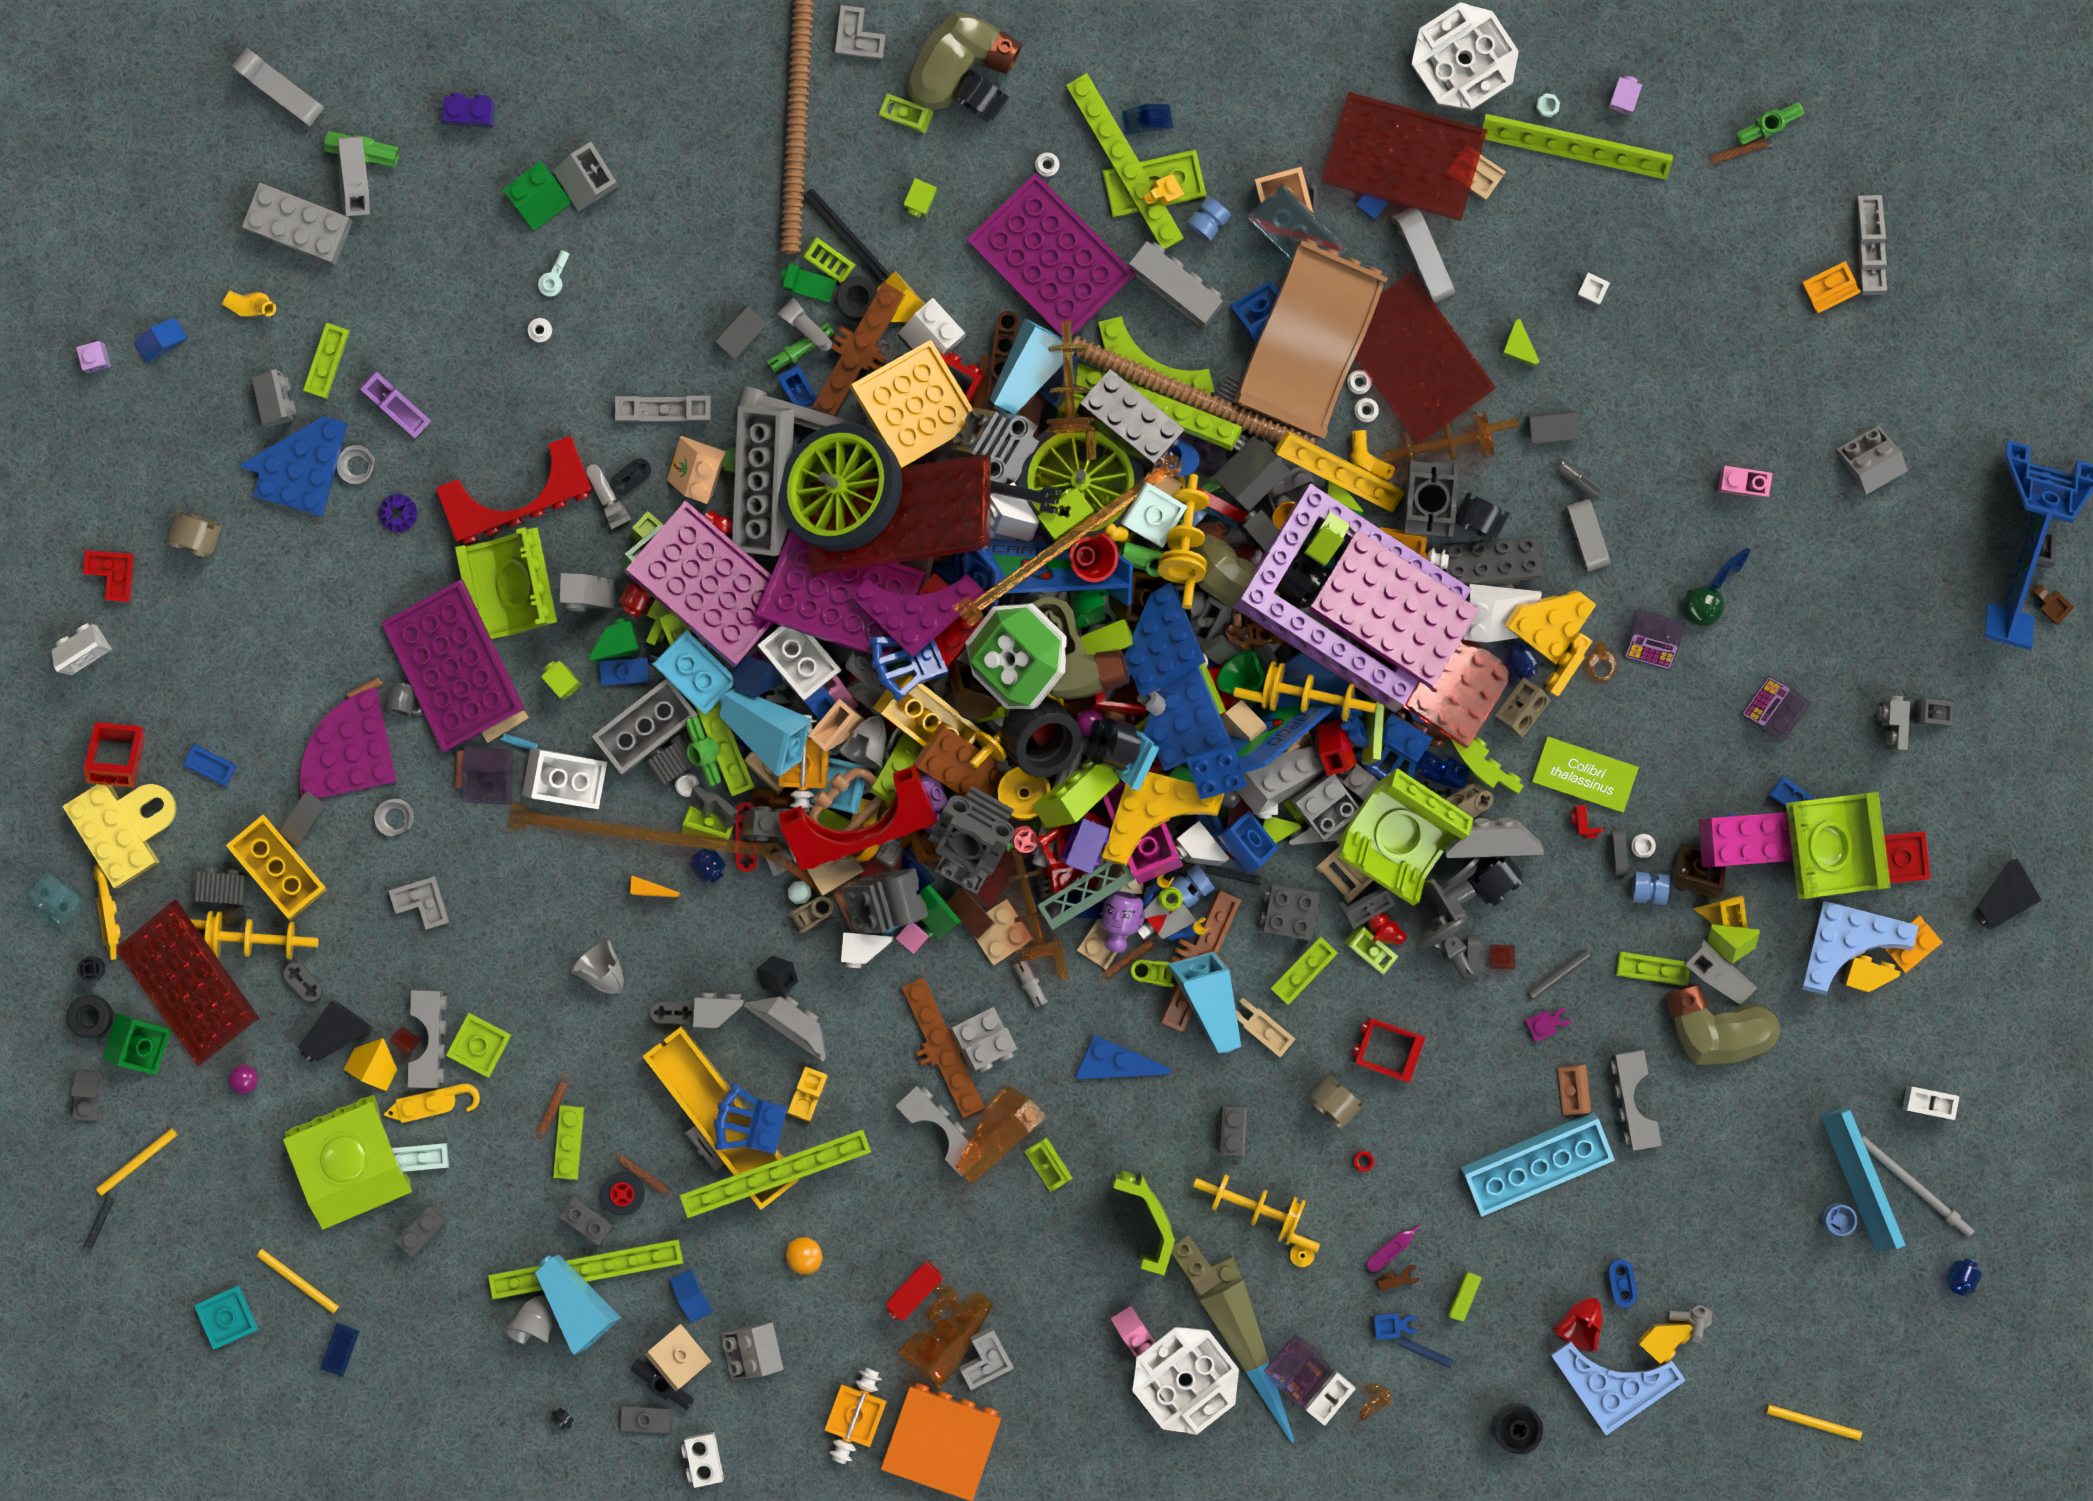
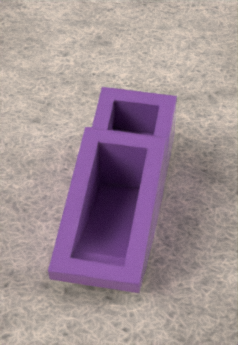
M376 370L359 386L360 390L414 438L431 422L427 416Z

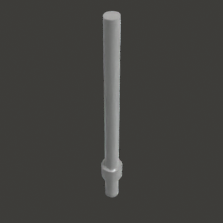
M1864 1135L1862 1136L1866 1150L1945 1217L1944 1221L1951 1227L1955 1226L1967 1237L1973 1234L1974 1230L1961 1219L1960 1214L1954 1209L1951 1211Z

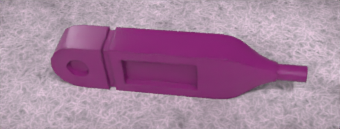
M1417 1224L1413 1229L1402 1231L1394 1236L1367 1260L1368 1269L1377 1272L1383 1268L1385 1264L1390 1262L1410 1244L1414 1233L1420 1226Z

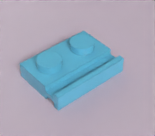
M1136 731L1137 736L1141 737L1138 757L1134 763H1129L1126 766L1127 770H1115V774L1126 784H1129L1131 789L1139 791L1159 747L1155 746L1144 733Z

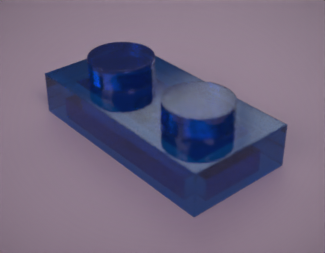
M336 1323L320 1369L344 1377L360 1330Z

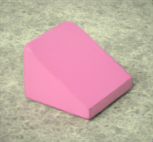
M911 923L902 930L896 939L914 954L927 940L929 935L915 923Z

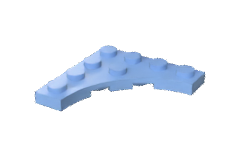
M1824 901L1802 989L1826 995L1831 981L1839 969L1848 960H1852L1858 955L1865 953L1866 950L1881 947V949L1901 948L1912 950L1918 925Z
M1571 1341L1550 1354L1605 1435H1608L1686 1381L1672 1360L1645 1371L1621 1372L1604 1368L1590 1361L1577 1350Z

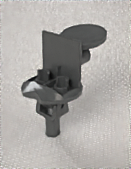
M1471 857L1449 874L1441 882L1440 886L1437 885L1434 879L1426 880L1423 886L1440 916L1430 920L1433 927L1420 935L1415 946L1417 948L1433 947L1439 949L1444 961H1452L1461 979L1475 972L1464 955V950L1467 947L1456 937L1455 933L1464 926L1468 919L1461 905L1476 896L1475 890L1467 879L1476 872L1477 862L1480 860L1479 857Z

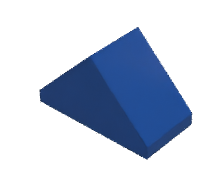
M173 318L150 327L134 343L146 363H149L182 343L188 337L177 319Z
M799 365L778 376L780 383L793 404L808 407L815 403L817 397Z
M692 1269L670 1279L678 1303L691 1323L713 1312Z

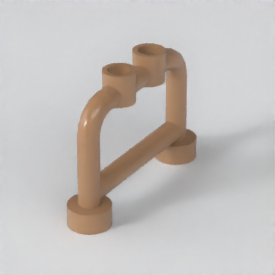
M865 768L851 769L844 776L837 773L829 783L833 787L827 793L823 790L819 791L813 798L816 804L810 810L809 817L819 823L818 815L831 805L838 794L842 793L853 779L861 777L873 786L877 778ZM876 796L843 831L857 830L882 804L890 809L893 801L888 804ZM846 855V856H844V857H841V858L838 859V860H839V861H842V860L845 859L848 855Z

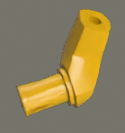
M229 290L222 302L223 306L239 316L247 317L262 314L272 316L276 312V305L269 300L266 294L261 292L241 295Z
M1366 430L1351 431L1352 453L1349 455L1350 462L1377 477L1389 480L1394 473L1395 467L1367 452Z

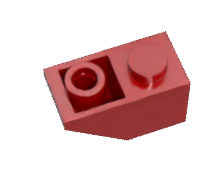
M1341 718L1318 725L1319 755L1327 777L1348 771L1357 764L1347 733L1340 726L1343 723Z

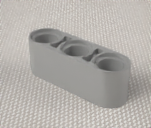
M1590 499L1567 505L1566 512L1567 515L1570 514L1571 516L1569 521L1575 538H1578L1576 543L1582 561L1585 560L1586 564H1584L1586 572L1610 565V558Z

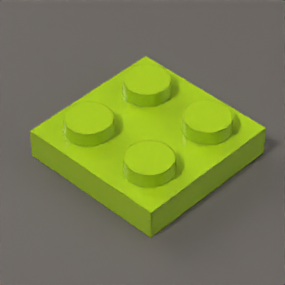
M469 1012L446 1056L490 1078L512 1034Z

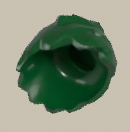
M1708 586L1688 590L1683 603V613L1686 619L1698 626H1711L1721 618L1725 602L1723 596L1715 588Z

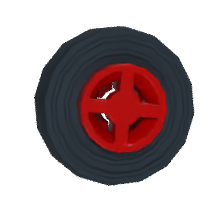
M619 1172L610 1176L603 1184L601 1192L602 1201L606 1208L616 1215L623 1216L632 1214L639 1209L645 1195L644 1186L639 1178L627 1172Z

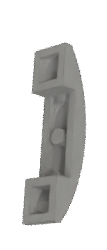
M615 396V421L689 422L711 420V396Z

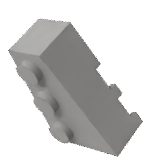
M561 573L560 603L572 612H585V608H614L615 580L607 578L598 579V576L587 574Z

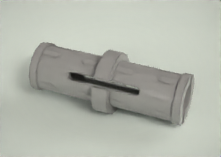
M1027 959L1021 961L1020 964L1013 965L1023 984L1021 987L1023 990H1026L1034 1009L1039 1007L1040 1003L1041 1005L1047 1003L1048 1000H1046L1038 984L1040 981L1038 977L1035 978Z
M696 1125L685 1133L698 1149L697 1153L703 1155L714 1171L725 1164Z

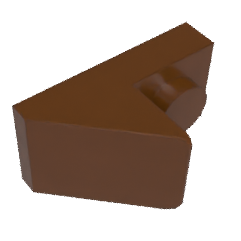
M924 829L911 832L907 836L902 837L900 849L913 848L918 863H931L942 859L941 855L935 852L938 845L928 840L931 833H927Z

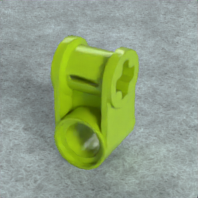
M1140 959L1131 964L1130 974L1135 980L1154 985L1174 987L1172 982L1173 974L1168 965L1171 962ZM1143 963L1147 967V974L1143 977H1138L1135 974V967Z

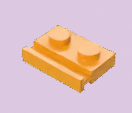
M1846 261L1801 283L1816 314L1861 293Z
M1920 915L1910 922L1911 924L1918 925L1912 950L1884 948L1904 973H1907L1942 943Z

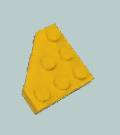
M1574 590L1567 592L1566 595L1551 596L1540 599L1535 603L1517 605L1504 626L1549 661L1557 664L1596 604L1581 592Z

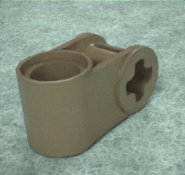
M1477 783L1468 784L1465 788L1446 799V801L1472 818L1488 810L1494 800L1492 793L1482 790V787Z
M821 896L808 904L800 906L787 914V916L793 919L799 929L798 934L801 935L829 917L834 912L835 905L831 898ZM821 900L829 904V911L826 914H821L817 910V904Z

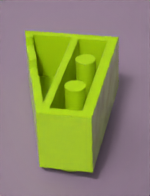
M1089 758L1082 763L1081 768L1033 803L1032 807L1046 829L1076 823L1120 781L1113 769L1094 764Z

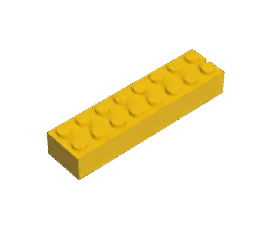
M681 1026L664 1039L667 1045H664L662 1042L643 1055V1058L715 1150L714 1144L717 1141L713 1121L718 1116V1102L721 1103L731 1088L684 1026ZM738 1097L731 1104L732 1106L747 1109ZM728 1112L726 1122L750 1127L752 1117ZM725 1128L726 1142L747 1139L748 1134ZM745 1146L715 1150L733 1175L784 1158L778 1149L776 1154ZM801 1178L759 1192L750 1197L761 1210Z

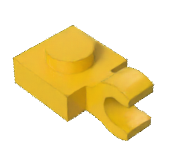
M1171 174L1155 181L1151 185L1153 190L1143 196V199L1147 205L1160 200L1164 206L1182 197L1184 192L1174 175Z

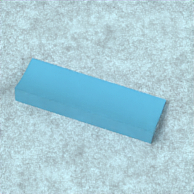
M1841 1108L1821 1116L1875 1250L1899 1249L1906 1246L1851 1110Z
M1591 1112L1463 1166L1461 1170L1482 1217L1615 1160L1596 1114Z

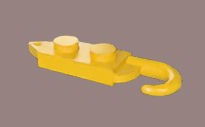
M95 864L93 875L95 881H98L99 887L96 904L103 946H106L110 960H115L116 944H119L118 939L121 936L119 925L115 924L114 915L117 913L114 900H111L107 876L100 865Z
M458 1084L396 1099V1103L384 1113V1116L400 1120L401 1123L449 1112L455 1106V1095L470 1093L473 1097L472 1104L466 1108V1111L469 1112L478 1106L480 1095L473 1085Z

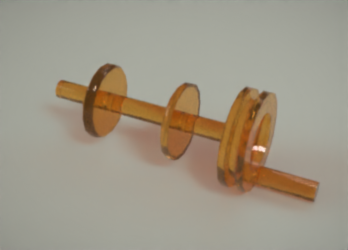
M1061 321L1062 345L1050 346L1048 351L1051 353H1063L1064 387L1050 389V394L1065 395V418L1046 420V424L1051 425V428H1047V433L1085 432L1087 460H1096L1095 427L1090 426V423L1095 422V418L1075 417L1074 394L1087 393L1089 389L1084 386H1074L1072 353L1085 351L1087 345H1072L1071 321Z
M1485 410L1481 411L1482 416L1479 417L1477 412L1473 413L1476 432L1452 437L1449 424L1446 423L1444 424L1445 439L1412 446L1409 434L1404 432L1406 447L1381 452L1383 461L1408 456L1410 462L1414 461L1413 455L1448 448L1451 461H1456L1454 446L1477 441L1482 459H1487L1486 454L1489 453L1491 458L1495 457L1491 433L1519 427L1518 418L1489 423Z
M1013 849L1011 851L1017 874L1005 877L1004 881L1019 880L1027 914L1015 917L1014 923L1029 920L1034 941L1032 945L1016 949L1017 953H1022L1018 960L1026 961L1054 954L1060 981L1069 979L1063 955L1065 947H1059V943H1062L1063 939L1059 938L1043 942L1038 918L1043 917L1041 911L1036 912L1028 877L1041 874V869L1026 872L1022 852Z

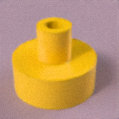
M1295 1244L1290 1250L1291 1261L1296 1266L1306 1267L1312 1263L1314 1251Z

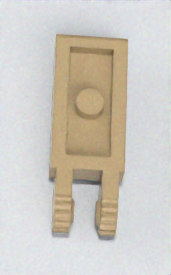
M1242 997L1239 1001L1241 1005L1254 1014L1247 1021L1236 1010L1237 1020L1252 1035L1281 1057L1295 1041V1038L1262 1010L1256 1009Z

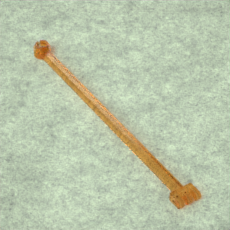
M1176 455L1165 457L1163 465L977 599L971 601L967 596L956 604L954 609L960 612L966 607L960 616L966 619L973 615L966 623L969 626L974 625L983 618L982 609L1069 548L1075 541L1083 538L1133 502L1145 481L1155 486L1167 476H1177L1181 471L1182 461L1179 460V463L1176 464L1178 462V456ZM1169 466H1174V467L1176 466V469H1175V470H1170V469H1168V467H1169Z
M511 804V809L520 810V814L510 813L509 817L519 819L518 824L513 822L508 824V828L526 830V824L762 856L772 862L779 861L783 856L778 854L776 857H773L770 853L771 849L777 848L779 852H784L783 847L775 842L763 845L528 812L529 806Z

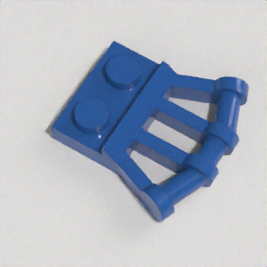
M874 637L870 639V647H872L873 653L871 665L878 672L880 685H884L894 695L893 699L897 703L918 684H924L926 681L948 673V669L934 639L913 658L903 649L902 651L882 657V647L900 646L889 637ZM907 659L908 666L891 672L887 671L885 665ZM912 673L914 675V678L902 689L893 681Z
M1391 713L1383 725L1382 745L1385 747L1381 752V760L1371 765L1362 764L1363 747L1357 749L1354 755L1367 772L1380 780L1396 768H1399L1404 759L1410 762L1408 776L1414 779L1416 765L1433 738L1394 713ZM1391 750L1399 756L1387 773L1379 767Z
M732 1082L729 1086L731 1088L721 1103L718 1102V1116L713 1121L717 1141L714 1144L715 1150L745 1146L776 1154L788 1107L757 1099L738 1084ZM740 1094L754 1104L755 1108L752 1111L732 1106L731 1104ZM728 1112L752 1117L750 1127L726 1122ZM725 1128L748 1134L747 1139L726 1142Z

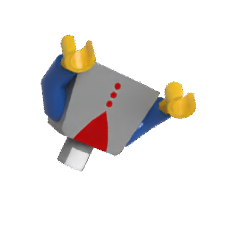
M1165 874L1160 875L1146 888L1142 898V912H1145L1147 920L1137 930L1144 940L1155 931L1161 939L1166 938L1169 941H1176L1179 939L1186 940L1197 934L1203 935L1210 930V927L1205 929L1201 926V923L1206 918L1202 917L1195 922L1196 919L1183 903L1174 911H1168L1161 907L1159 894L1164 888L1170 887L1174 877L1171 880H1166L1163 877ZM1173 894L1167 895L1166 901L1168 903L1174 902L1175 896Z

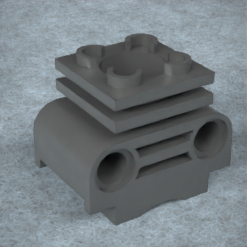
M974 407L967 414L965 424L961 431L955 435L954 443L950 449L965 457L963 468L967 475L1006 483V481L1016 483L1022 472L1025 460L1034 452L1039 443L1038 440L1032 437L1038 426L1021 415Z
M1409 462L1405 482L1402 519L1404 535L1452 539L1456 517L1459 465ZM1423 490L1436 492L1442 500L1441 510L1431 513L1422 509L1418 503V494Z
M972 786L965 798L953 796L949 799L928 840L938 845L935 850L937 854L958 862L969 872L978 875L980 870L992 875L1014 835V828L1008 822L1014 809Z
M915 868L893 869L881 873H873L856 880V883H852L850 886L842 887L844 900L848 905L851 925L855 930V934L885 932L887 929H892L895 926L911 924L927 917L926 904L921 895L916 893L919 890V880Z

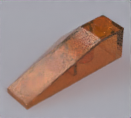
M1008 1085L990 1101L985 1114L977 1125V1129L956 1165L957 1169L973 1184L1047 1116L1031 1098Z
M976 1292L955 1306L951 1316L944 1320L940 1317L933 1321L936 1326L925 1333L922 1330L916 1332L902 1346L898 1353L924 1378L940 1388L956 1371L972 1344L971 1337L979 1332L994 1303L979 1292Z

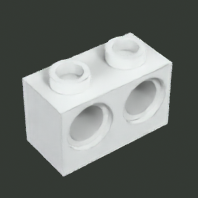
M1906 1086L1902 1109L1955 1120L1959 1096Z
M1335 1370L1307 1403L1305 1409L1325 1426L1356 1388Z
M710 1432L686 1437L684 1440L685 1444H681L684 1459L688 1458L690 1468H686L688 1481L693 1482L694 1488L723 1482L724 1476L715 1433ZM702 1442L706 1447V1452L703 1454L695 1453L693 1444ZM700 1466H707L710 1469L711 1475L708 1478H702L698 1474Z

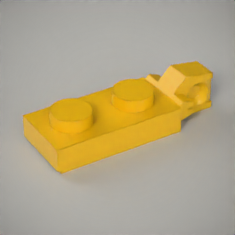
M1578 633L1572 639L1571 650L1564 653L1559 661V668L1556 672H1552L1546 680L1547 686L1544 689L1546 692L1555 696L1561 694L1585 656L1583 655L1589 648L1592 640L1582 633Z

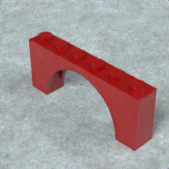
M570 435L548 444L551 453V472L548 482L541 494L533 502L522 508L511 511H496L486 508L470 497L459 479L436 487L456 542H463L464 545L471 544L477 541L476 536L484 533L486 536L494 535L500 532V527L507 524L511 528L523 523L521 519L530 516L531 519L544 515V510L553 507L554 510H558L567 506L566 501L575 498L577 502L590 497L589 493L593 491L573 437Z
M916 765L893 773L896 793L892 806L880 820L865 828L851 831L827 828L810 818L802 805L779 813L780 828L800 870L816 868L829 861H836L846 855L859 853L866 848L884 844L894 838L904 837L911 832L927 829L936 824V810Z

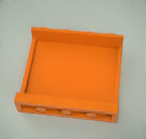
M917 1382L915 1386L910 1385L881 1470L973 1501L1001 1421V1416L997 1415V1410L985 1406L984 1410L974 1407L975 1403L963 1398L961 1402L953 1400V1395L940 1390L938 1394L930 1392V1387Z

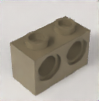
M1523 677L1495 714V717L1504 727L1523 738L1550 703L1551 699L1540 687Z
M1189 1235L1173 1246L1171 1253L1201 1295L1221 1282Z

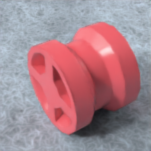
M1021 825L1014 829L1012 842L1020 852L1029 853L1037 846L1035 841L1037 836L1032 828Z

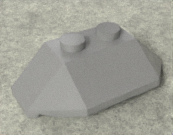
M1508 817L1500 818L1498 821H1489L1485 818L1475 819L1472 822L1470 834L1466 839L1462 840L1459 837H1455L1445 846L1446 858L1544 855L1541 841L1519 821Z
M788 995L786 998L779 996L746 1002L744 1005L746 1009L822 1062L826 1059L821 1024L817 1022L819 1017L808 1009L803 1012L797 1008L799 1003Z

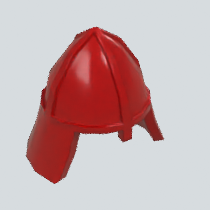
M1105 533L1078 539L1073 543L1069 554L1070 564L1077 576L1090 582L1103 581L1112 575L1117 567L1119 558L1116 544Z
M1586 1298L1574 1304L1566 1315L1552 1327V1331L1566 1342L1571 1341L1575 1347L1590 1353H1596L1603 1323L1602 1308L1598 1299Z

